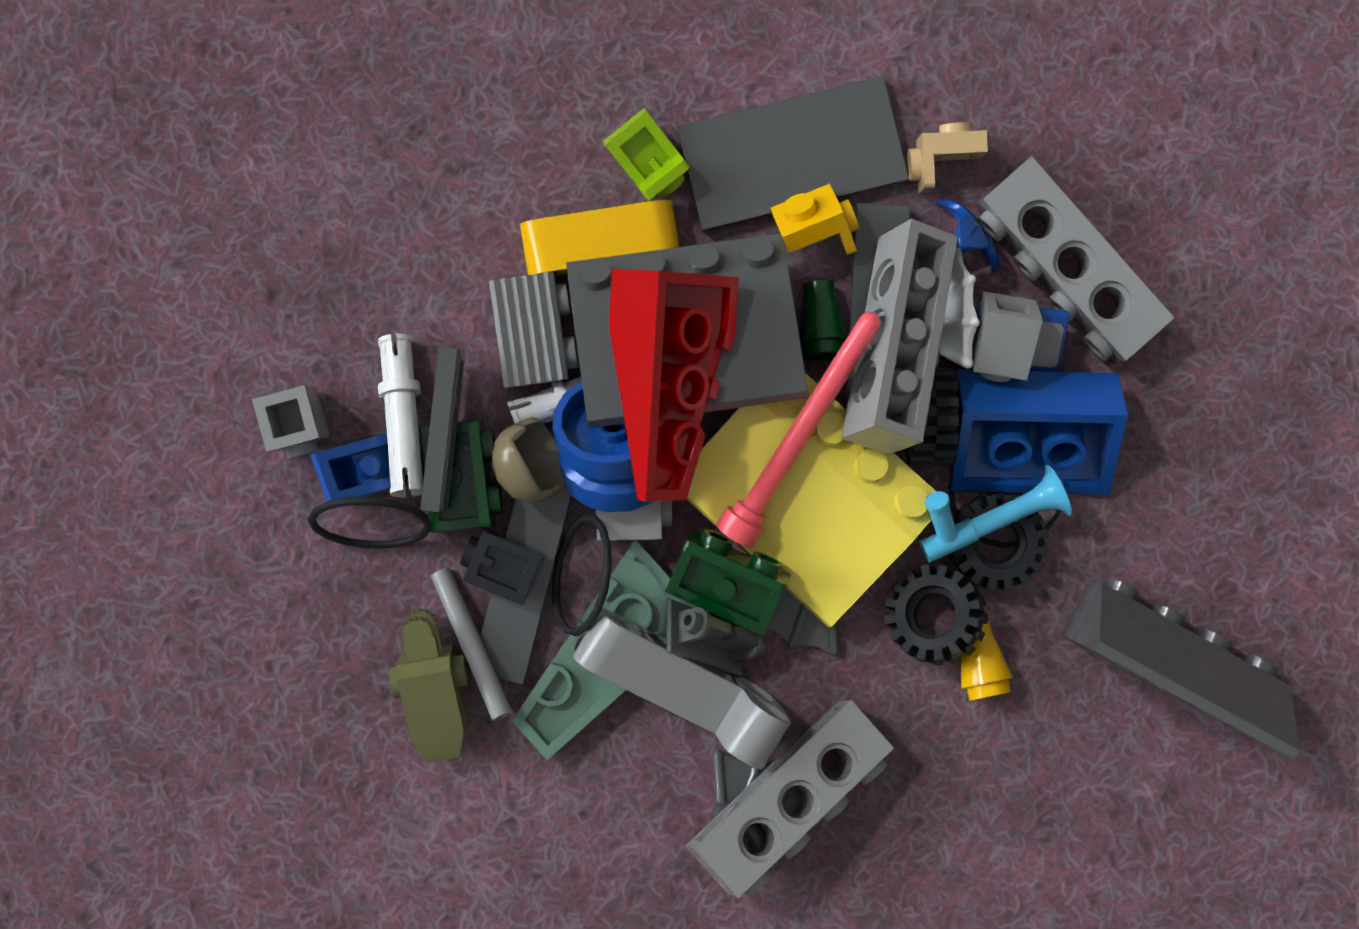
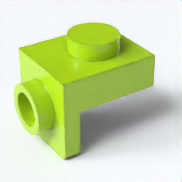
M645 108L602 141L647 200H651L656 195L663 198L671 194L683 183L685 177L682 174L690 168Z

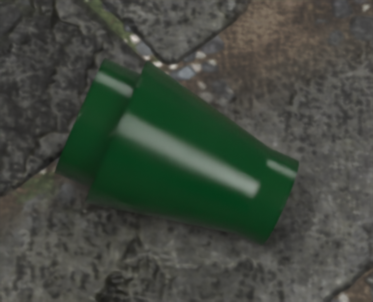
M810 281L803 284V303L799 328V339L804 359L807 361L833 360L849 335L835 294L834 281Z

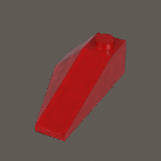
M612 269L609 330L637 499L639 501L687 500L705 439L703 429L700 427L708 399L716 400L721 382L714 379L722 350L731 351L736 334L739 277L669 271Z

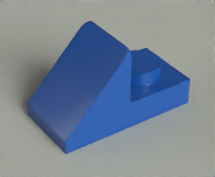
M387 433L311 455L326 501L346 497H369L388 491L391 488ZM408 475L405 476V485H408Z

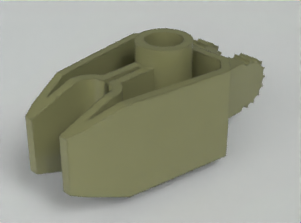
M419 607L418 610L413 609L412 614L409 613V619H406L405 627L402 628L404 651L401 652L396 666L390 667L389 678L393 697L395 699L401 698L410 739L425 760L431 763L459 758L461 755L468 719L463 687L470 686L467 660L464 655L457 656L454 642L443 644L440 627L436 624L438 621L435 618L436 614H433L432 610H426V607L424 609Z

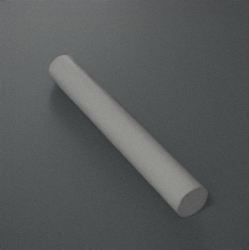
M451 568L438 570L431 575L432 581L492 721H497L505 718L512 713V710Z

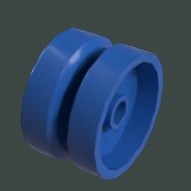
M580 381L563 394L553 414V433L556 448L559 451L561 477L569 494L586 507L604 512L632 511L653 503L654 501L645 502L637 499L625 424L588 429L582 381Z

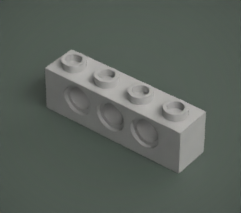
M1032 156L975 205L982 213L978 217V221L983 229L994 240L999 242L1004 238L1018 253L1013 257V261L1020 271L1031 281H1035L1038 278L1042 280L1053 293L1048 297L1050 304L1054 309L1068 311V321L1075 318L1088 332L1083 337L1086 345L1101 360L1106 361L1110 357L1114 363L1127 361L1174 319V316ZM1025 212H1036L1043 217L1046 230L1042 238L1030 237L1024 231L1022 218ZM1062 251H1070L1080 260L1081 270L1075 279L1067 278L1058 268V258ZM1099 290L1108 292L1115 300V312L1110 319L1102 318L1094 309V297Z
M911 218L878 237L865 313L873 312L877 314L881 325L854 367L841 439L886 454H891L923 442L958 236Z
M840 700L824 713L685 846L727 894L738 899L744 893L750 897L763 888L771 879L772 874L769 869L783 855L790 859L807 845L811 839L807 832L821 818L825 822L830 821L847 806L849 799L845 795L859 782L863 785L868 784L886 768L887 763L884 758L894 747L852 700ZM833 749L839 754L842 766L835 778L828 779L822 772L821 761L824 754ZM796 786L803 794L804 804L799 813L789 816L783 808L782 798L787 789ZM759 823L765 831V843L759 851L749 853L744 847L743 835L750 825Z

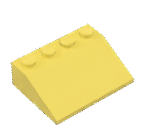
M806 373L808 398L740 407L701 449L687 500L715 526L727 506L734 507L737 500H745L817 386V383ZM835 399L762 512L766 517L761 524L764 527V531L754 547L748 548L732 540L749 556H752L753 552L756 551L779 560L783 564L782 570L791 574L785 589L828 628L832 627L932 520L924 502L929 494L936 492L896 454H886L841 439L847 410Z

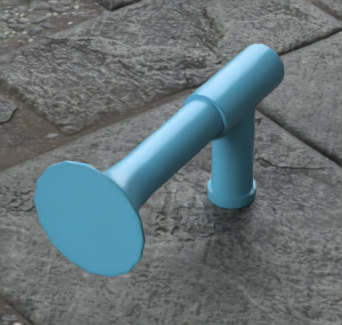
M1045 465V475L1042 481L1031 491L977 517L968 518L957 524H954L948 495L942 491L929 494L925 498L924 503L926 509L930 512L936 533L920 540L919 543L926 559L930 563L1028 515L1043 510L1056 509L1071 516L1072 507L1059 477L1050 465Z

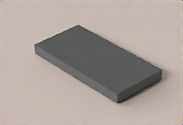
M884 76L677 126L683 157L690 166L687 173L702 232L773 215L771 207L785 202L796 194L807 193L829 183L838 199L909 180Z

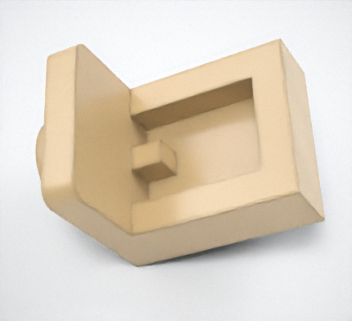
M957 122L940 125L939 133H922L916 140V148L908 149L907 153L909 181H918V194L930 193L935 188L934 161L981 159L988 152L987 130L972 131L971 123Z

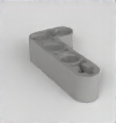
M602 608L601 613L591 628L587 630L573 654V658L593 674L714 733L722 746L730 754L758 769L764 768L791 724L790 718L777 700L760 686L743 677H736L667 653L666 638Z

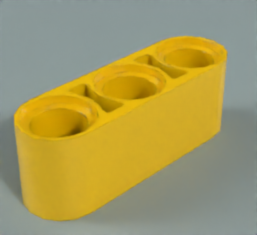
M656 200L534 219L520 224L528 275L557 271V275L567 274L566 262L680 247L672 200Z

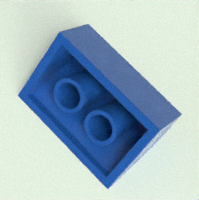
M957 369V397H959V407L957 409L959 426H957V432L959 436L958 444H956L957 453L956 457H954V464L950 465L951 491L1027 493L1042 481L1045 475V465H1050L1059 477L1067 494H1110L1128 418L1118 373L1029 371L1027 380L1011 378L1007 382H996L984 378L979 372Z

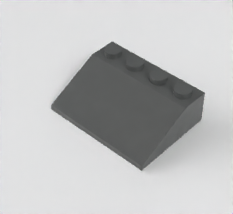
M780 233L566 262L588 429L625 424L609 330L612 269L669 271L739 277L736 334L731 351L722 350L714 379L721 382L716 400L708 399L704 412L808 398L789 270Z
M1113 577L1108 579L1106 585L1092 579L1090 580L1061 635L1251 739L1293 760L1296 759L1300 752L1292 691L1290 685L1274 677L1279 669L1278 667L1251 653L1248 654L1245 661L1228 652L1232 644L1229 640L1204 627L1199 635L1181 626L1186 618L1185 616L1156 602L1152 610L1134 601L1139 591Z

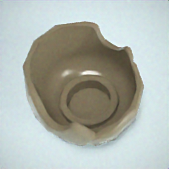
M532 417L513 424L499 434L492 451V467L497 482L512 498L529 504L536 503L551 497L556 491L565 486L561 477L559 451L556 448L555 439L549 429L538 418Z

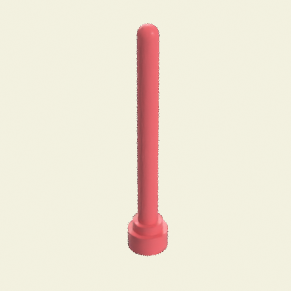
M866 312L860 316L745 500H737L734 507L727 506L716 523V527L735 542L745 547L753 548L763 533L764 527L761 524L766 517L762 512L879 330L881 321L877 314Z

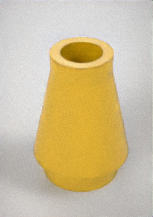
M989 620L988 624H983L982 631L985 633L982 642L977 639L973 645L976 650L971 655H961V689H967L969 701L1011 692L1008 679H1012L1013 676L993 635Z

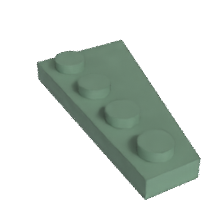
M634 540L610 576L609 589L602 608L615 612L667 639V600L672 599L693 608L697 606L665 592L671 577L638 540ZM598 594L592 601V603L590 604V606L588 607L580 621L577 623L575 628L579 627L586 621V619L588 618V616L594 608ZM586 632L579 636L569 635L512 719L516 727L546 760L551 758L626 691L588 671L573 658V654Z

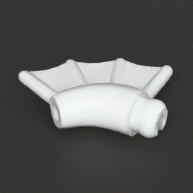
M956 247L936 366L939 364L940 355L958 365L969 369L974 365L972 360V343L980 320L973 305V287L976 277L971 275L966 269L961 249Z

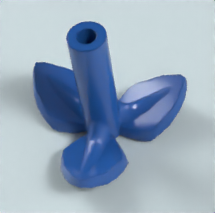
M940 199L935 205L946 209L958 220L956 232L953 234L958 236L956 247L961 249L962 254L967 250H981L988 262L990 275L996 273L999 269V256L996 245L989 233L982 228L975 215L964 205L953 200Z

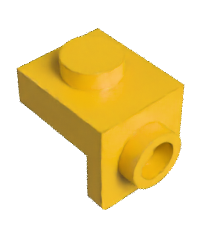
M830 183L807 193L796 194L785 202L770 208L788 253L836 234L847 255L857 251L851 235L852 232L860 229L855 213L848 199L840 203L838 202Z

